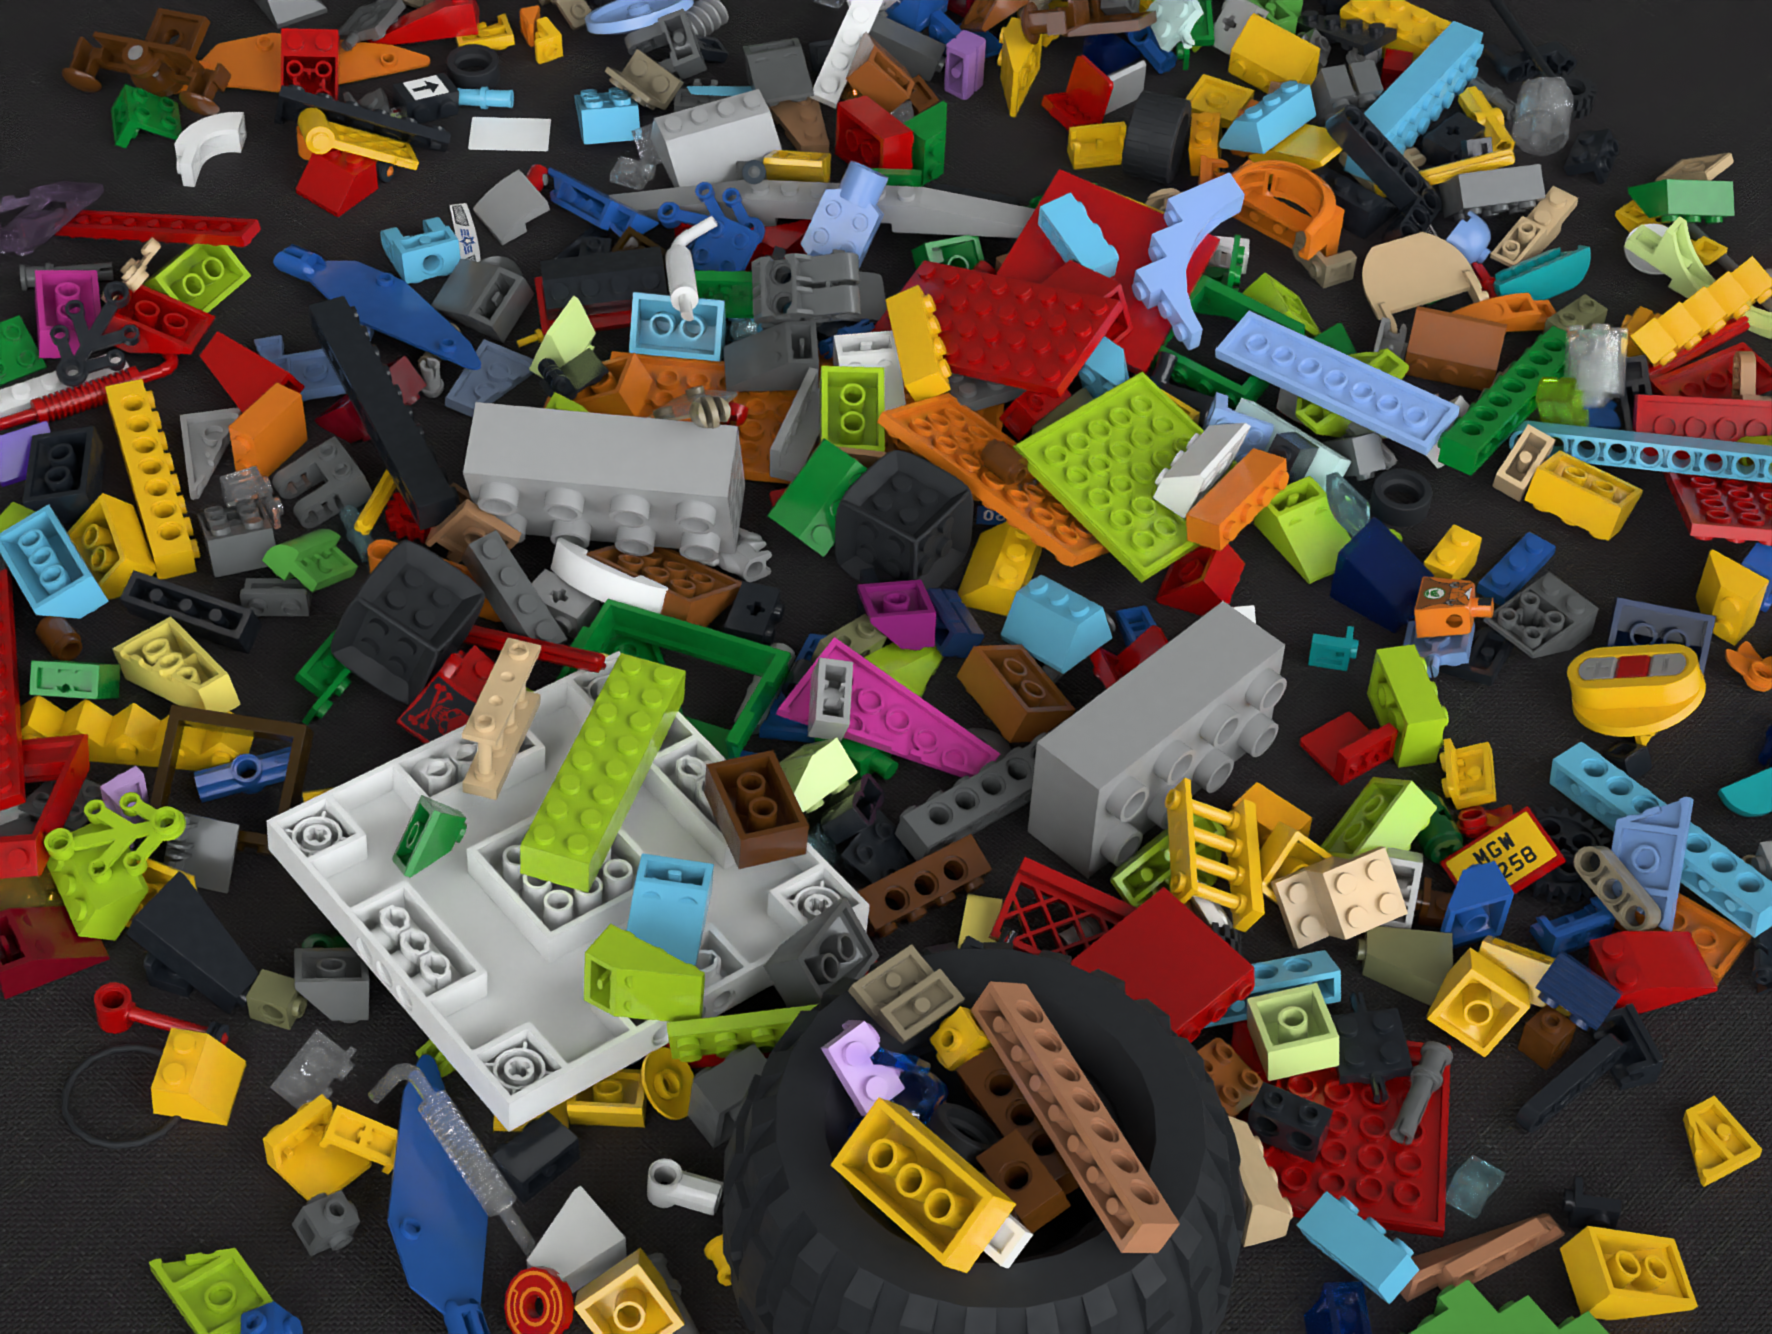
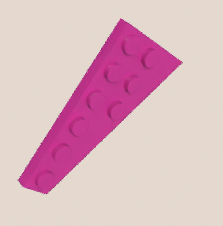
M834 637L819 656L820 658L853 662L850 725L843 738L959 777L967 775L970 778L973 777L987 763L991 761L996 762L1000 756V753L837 638ZM819 657L778 708L776 715L808 725L811 674Z

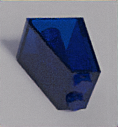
M1373 517L1338 552L1330 597L1387 630L1396 633L1403 624L1408 625V621H1412L1415 616L1414 610L1422 578L1434 577V575L1380 520Z

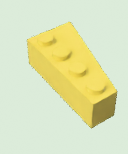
M171 616L112 648L118 663L121 664V670L126 680L179 706L227 713L241 705L228 673Z

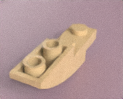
M1553 186L1545 195L1546 198L1537 204V207L1532 210L1527 218L1522 216L1492 251L1490 258L1511 267L1539 255L1561 232V225L1577 206L1578 198Z

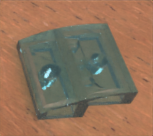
M1338 472L1326 475L1327 500L1334 518L1371 554L1378 553L1379 526L1370 518L1371 504Z

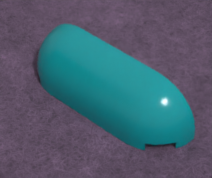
M1578 245L1577 250L1561 252V247L1554 248L1501 270L1495 274L1494 291L1498 297L1530 293L1533 300H1547L1577 286L1585 277L1590 265V247Z
M1772 767L1721 788L1717 794L1722 803L1733 813L1744 817H1759L1772 812Z

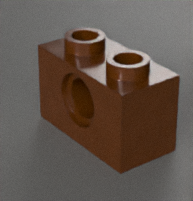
M1017 1128L976 1157L983 1169L981 1174L1016 1203L1010 1214L1032 1234L1071 1206L1062 1188ZM1028 1179L1026 1185L1022 1188L1012 1189V1186L1018 1180Z

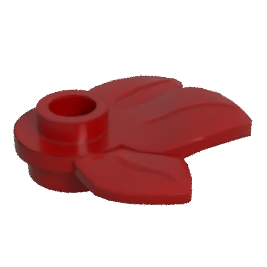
M1509 804L1493 810H1484L1479 805L1465 808L1459 812V821L1456 823V826L1460 833L1465 834L1466 837H1479L1486 830H1491L1513 816L1512 805Z

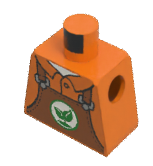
M1423 577L1414 610L1417 638L1470 633L1474 617H1493V598H1476L1475 584L1472 581Z

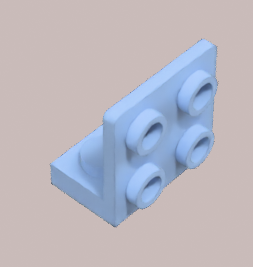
M1216 392L1202 429L1205 431L1209 425L1247 423L1251 427L1234 459L1237 463L1253 448L1265 451L1274 430V425L1232 411L1231 408H1228V396Z

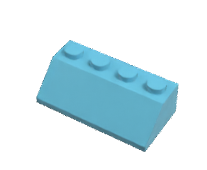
M49 504L0 533V553L36 615L81 619L109 602Z

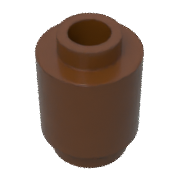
M994 439L981 452L980 458L984 461V466L1007 485L1019 483L1028 472V460L1005 441Z
M46 616L39 622L36 628V636L54 658L61 661H71L80 654L82 650L81 637L65 617Z

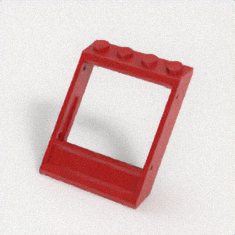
M88 734L22 740L25 783L57 781L32 834L0 837V879L42 875L50 857L44 845L45 837L52 830L64 827L90 770Z

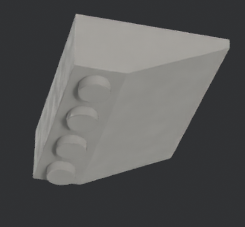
M759 89L656 117L653 121L650 137L675 188L698 185L701 182L711 184L736 181L737 161L757 160L763 162L764 157L773 150H782L771 112Z

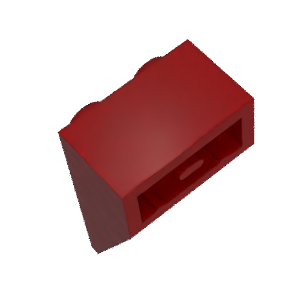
M281 28V86L297 85L304 88L305 92L315 95L317 93H325L332 96L333 100L338 101L340 74L339 31L333 29Z

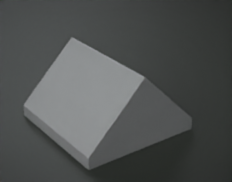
M1144 60L1107 75L1113 81L1114 86L1105 114L1137 100L1140 93L1144 90L1146 72Z

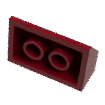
M404 355L387 363V366L391 373L393 385L398 384L400 387L404 405H412L420 398L418 392L427 385ZM347 394L343 395L314 419L318 426L349 443L359 439H363L364 442L371 439Z

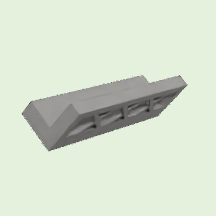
M810 367L770 448V476L791 482L813 454L819 443L818 369Z

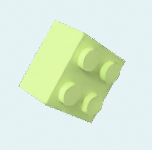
M1317 983L1247 998V1027L1268 1081L1339 1065V1035Z

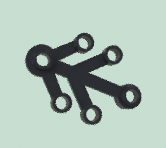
M113 281L106 285L104 288L106 303L90 330H88L84 318L85 309L83 303L79 300H71L66 304L65 311L67 317L72 320L80 343V347L75 355H73L69 345L70 334L68 328L64 325H56L50 330L51 340L57 345L62 359L56 369L57 377L62 384L69 387L79 386L86 381L89 373L106 368L119 371L125 367L126 360L120 350H111L106 356L88 360L94 351L121 343L134 346L141 339L139 329L135 325H126L122 330L103 335L116 311L125 307L130 301L128 287L123 282ZM116 295L123 296L120 300H113V297ZM72 308H80V311L76 314L70 312ZM59 332L65 333V336L61 339L55 337ZM129 332L136 333L133 338L125 337ZM114 357L121 358V361L118 363L110 362ZM71 370H77V371H78V373H77L76 375H73V376L67 375L68 372L71 371Z

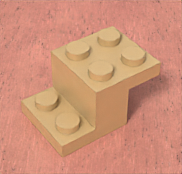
M1381 846L1350 859L1332 856L1270 882L1293 948L1297 949L1328 936L1347 940L1408 914L1386 848Z

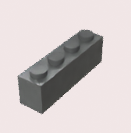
M497 530L468 544L461 560L476 583L484 591L485 597L507 631L511 634L564 645L567 640L566 636ZM536 660L534 666L537 665V664H539V663H541V662H543V661H541V660Z

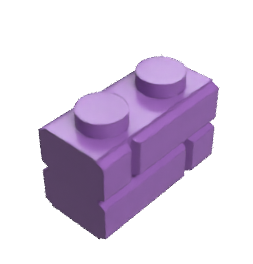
M962 30L956 36V39L953 38L946 44L945 92L967 100L974 94V91L983 86L985 38L970 31Z

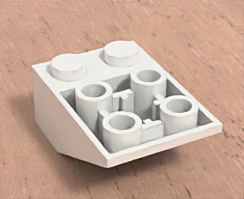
M893 331L833 336L834 366L884 368L885 411L906 405L902 372Z

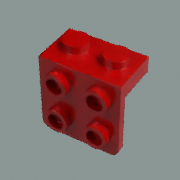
M1080 55L1076 57L1066 92L1044 95L1041 105L1068 132L1069 127L1102 124L1113 90V81L1085 55Z
M1152 625L1118 656L1101 647L1091 653L1089 657L1094 665L1092 670L1096 677L1104 683L1106 689H1108L1166 645L1168 640L1161 628Z

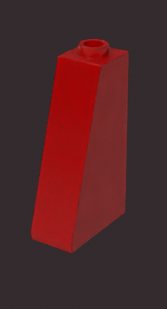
M218 331L200 354L201 359L242 413L276 383L298 393H301L305 388L288 371Z

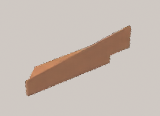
M1544 1213L1411 1257L1420 1270L1403 1288L1400 1294L1409 1302L1437 1286L1443 1290L1449 1285L1456 1287L1466 1280L1474 1284L1563 1237L1565 1233L1549 1214Z

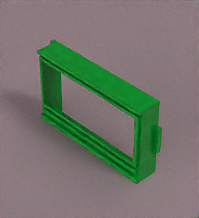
M611 599L606 600L590 627H582L570 646L603 653L616 633L762 677L731 730L685 717L726 760L740 757L742 750L784 678L788 676V662L792 657L791 653ZM564 666L556 681L580 669Z

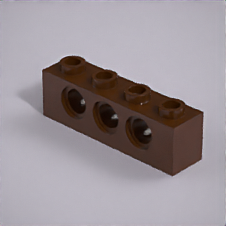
M972 834L857 891L870 905L866 931L868 937L871 938L878 934L880 939L884 938L898 929L896 924L906 919L909 924L913 923L928 913L926 911L927 908L935 904L938 908H942L957 898L955 896L956 893L965 889L967 894L982 887L985 884L984 878L992 871V868ZM944 869L951 870L955 874L956 880L948 879L944 874ZM914 884L923 885L927 890V895L919 894ZM885 898L894 900L898 905V910L890 909L886 905Z
M993 1046L956 1068L962 1089L982 1117L995 1127L1002 1138L1017 1128L1062 1188L1065 1195L1080 1187ZM1003 1089H1010V1090H1011V1091H1010L1008 1094H1006V1095H1003V1096H997V1095H996L999 1091H1001V1090H1003ZM1023 1119H1033L1028 1125H1017ZM1044 1149H1055L1048 1156L1038 1155Z

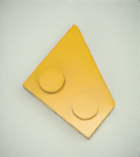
M506 14L497 16L498 23L488 27L485 22L479 23V34L456 37L457 46L479 44L493 50H503L510 45H515L514 35Z

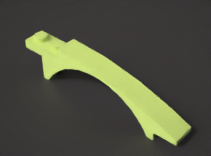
M1680 216L1666 230L1663 237L1641 224L1624 245L1625 248L1672 278L1668 287L1686 298H1690L1702 287L1705 286L1707 288L1716 281L1697 256L1689 236L1687 221ZM1751 305L1750 310L1743 315L1749 319L1750 328L1748 330L1772 340V312Z

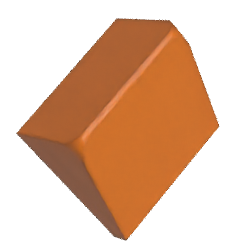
M539 5L522 8L519 11L521 33L530 47L535 46L536 20L540 19Z

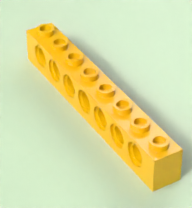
M142 379L105 386L109 410L148 547L157 570V578L162 580L197 572L194 559L200 558L199 548L196 539H189V536L194 535L190 517L183 518V514H187L183 495H176V493L181 492L177 474H170L171 471H174V465L170 452L164 453V450H168L164 431L158 432L159 429H162L158 411L152 412L151 410L156 408L152 390H145Z

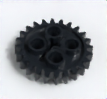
M1550 806L1549 812L1544 814L1537 807L1534 816L1562 853L1566 862L1525 887L1522 891L1531 887L1534 889L1533 897L1536 898L1540 893L1546 894V901L1550 902L1553 896H1558L1561 904H1565L1567 896H1570L1575 903H1579L1581 894L1590 899L1593 890L1574 867L1575 854L1581 848L1588 846H1605L1609 848L1611 840L1609 838H1602L1603 828L1592 829L1594 820L1580 821V812L1571 817L1567 808H1564L1561 814H1557L1554 807ZM1593 853L1590 858V865L1595 871L1600 866V859L1596 853Z

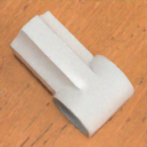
M659 1159L651 1164L648 1171L647 1197L653 1205L660 1208L678 1205L714 1216L720 1203L724 1182L683 1171L681 1166L671 1159ZM660 1182H668L670 1184L664 1185L660 1184Z

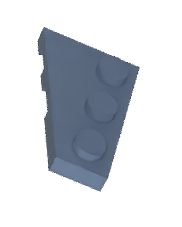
M484 339L476 351L481 361V368L479 370L467 368L463 370L446 396L445 406L473 417L476 402L493 403L531 376L534 372L530 371L529 368L534 359Z

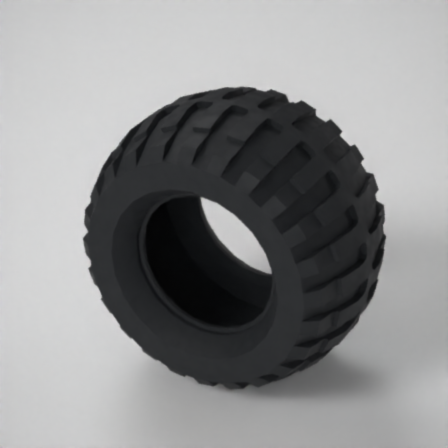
M954 942L925 947L923 959L934 972L941 969L965 998L963 1003L902 1044L876 1023L848 992L851 985L858 980L843 977L823 993L821 1002L811 1011H800L769 1054L761 1076L754 1074L734 1123V1132L725 1150L723 1254L731 1268V1284L739 1312L750 1332L755 1330V1334H1215L1222 1323L1226 1313L1246 1221L1244 1186L1239 1170L1241 1156L1236 1136L1226 1110L1221 1104L1214 1081L1205 1070L1203 1058L1187 1038L1178 1037V1034L1171 1029L1170 1016L1148 999L1133 1000L1125 994L1124 980L1100 969L1088 973L1071 965L1072 956L1042 949L1038 956L1013 950V943L984 942L983 949H958ZM896 954L871 964L869 973ZM990 981L1026 984L1180 1225L1159 1253H1121L1081 1187H1078L1067 1195L1073 1199L1089 1223L1072 1238L1042 1253L1016 1258L1009 1269L1000 1266L994 1260L979 1259L975 1261L968 1273L943 1266L831 1166L833 1160L865 1116L860 1115L821 1047L844 1031L842 1025L848 1020L865 1021L877 1031L880 1037L878 1044L885 1056L891 1058L900 1071L899 1079L905 1089L892 1098L891 1102L903 1106L925 1126L933 1115V1109L936 1102L939 1101L938 1098L942 1096L944 1097L939 1105L943 1104V1101L946 1100V1103L960 1105L982 1117L962 1089L956 1070L950 1071L938 1061L936 1057L938 1052L929 1039L939 1029L941 1022L951 1016L960 1006L971 1009ZM1003 1089L999 1091L996 1095L1003 1096L1008 1094L1011 1090ZM1023 1119L1017 1125H1028L1033 1119ZM1044 1149L1038 1155L1048 1156L1055 1149Z

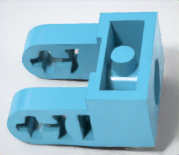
M439 217L423 220L424 233L411 237L409 235L403 237L397 227L381 230L380 234L384 251L402 280L407 284L420 283L425 279L437 276H448L453 272L461 259L458 238L449 226L443 224Z

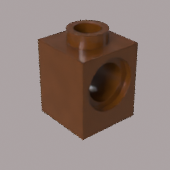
M1546 1005L1525 1024L1518 1050L1547 1071L1569 1051L1577 1025L1556 1009Z

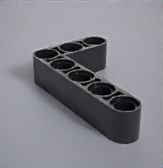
M1349 104L1326 121V129L1329 135L1399 209L1382 235L1381 243L1384 244L1413 234L1426 232L1442 207V200L1435 189L1357 106Z

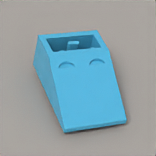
M612 87L608 89L609 92L597 93L596 89H586L580 91L581 95H574L581 138L584 145L641 140L639 109L636 101L631 98L632 94L618 87Z
M642 853L634 885L627 931L655 947L664 949L668 954L696 966L712 895L714 864Z

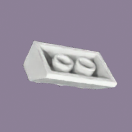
M1247 423L1209 425L1201 435L1195 433L1186 446L1187 451L1180 450L1170 465L1172 468L1169 470L1165 467L1157 477L1155 484L1158 485V488L1153 498L1185 519L1186 514L1231 467L1251 426Z

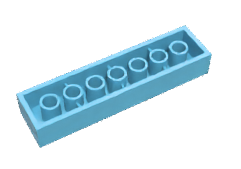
M1453 21L1364 113L1402 155L1408 147H1413L1417 137L1420 134L1424 135L1431 122H1436L1441 112L1445 108L1448 109L1453 99L1463 93L1465 86L1473 78H1476L1478 73L1476 62L1484 48V45L1481 44L1483 32ZM1347 154L1344 171L1373 182Z

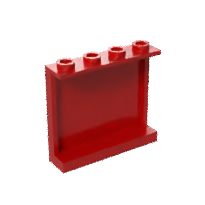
M1165 887L1160 889L1071 961V965L1088 973L1100 969L1124 980L1125 994L1133 1000H1150L1170 1016L1171 1029L1178 1034V1037L1187 1038L1190 1043L1199 1036L1201 1030L1210 1022L1215 1023L1219 1021L1233 1003L1247 998L1255 986L1254 966Z

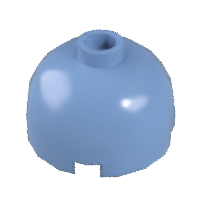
M1469 211L1467 213L1470 218L1469 221L1466 222L1462 219L1445 241L1456 247L1465 256L1470 265L1473 262L1482 264L1491 253L1487 249L1491 240V232L1487 223L1481 217Z

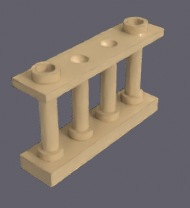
M507 638L462 732V739L478 742V751L462 782L464 793L497 800L540 706L541 694L526 691V681L540 654L541 645Z

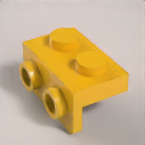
M1451 738L1444 739V752L1440 753V762L1443 771L1446 772V778H1442V788L1445 797L1452 798L1457 810L1497 801L1493 754L1489 742L1455 749Z

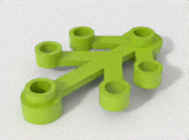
M129 792L124 794L119 801L123 813L129 817L139 815L147 822L133 824L106 808L103 801L94 799L89 801L84 807L86 817L93 824L103 823L112 829L73 836L69 830L57 828L47 834L44 845L53 859L65 861L70 859L75 851L111 844L98 859L91 861L87 868L94 882L104 883L112 876L111 866L137 838L147 837L136 851L128 853L123 859V864L130 875L139 876L143 874L148 867L147 858L163 841H171L178 838L186 828V819L181 811L173 807L165 806L155 809L142 801L137 793ZM136 802L134 806L127 807L129 803ZM101 809L99 813L92 814L94 810ZM140 861L138 865L131 866L133 862ZM105 868L101 873L95 874L98 869Z

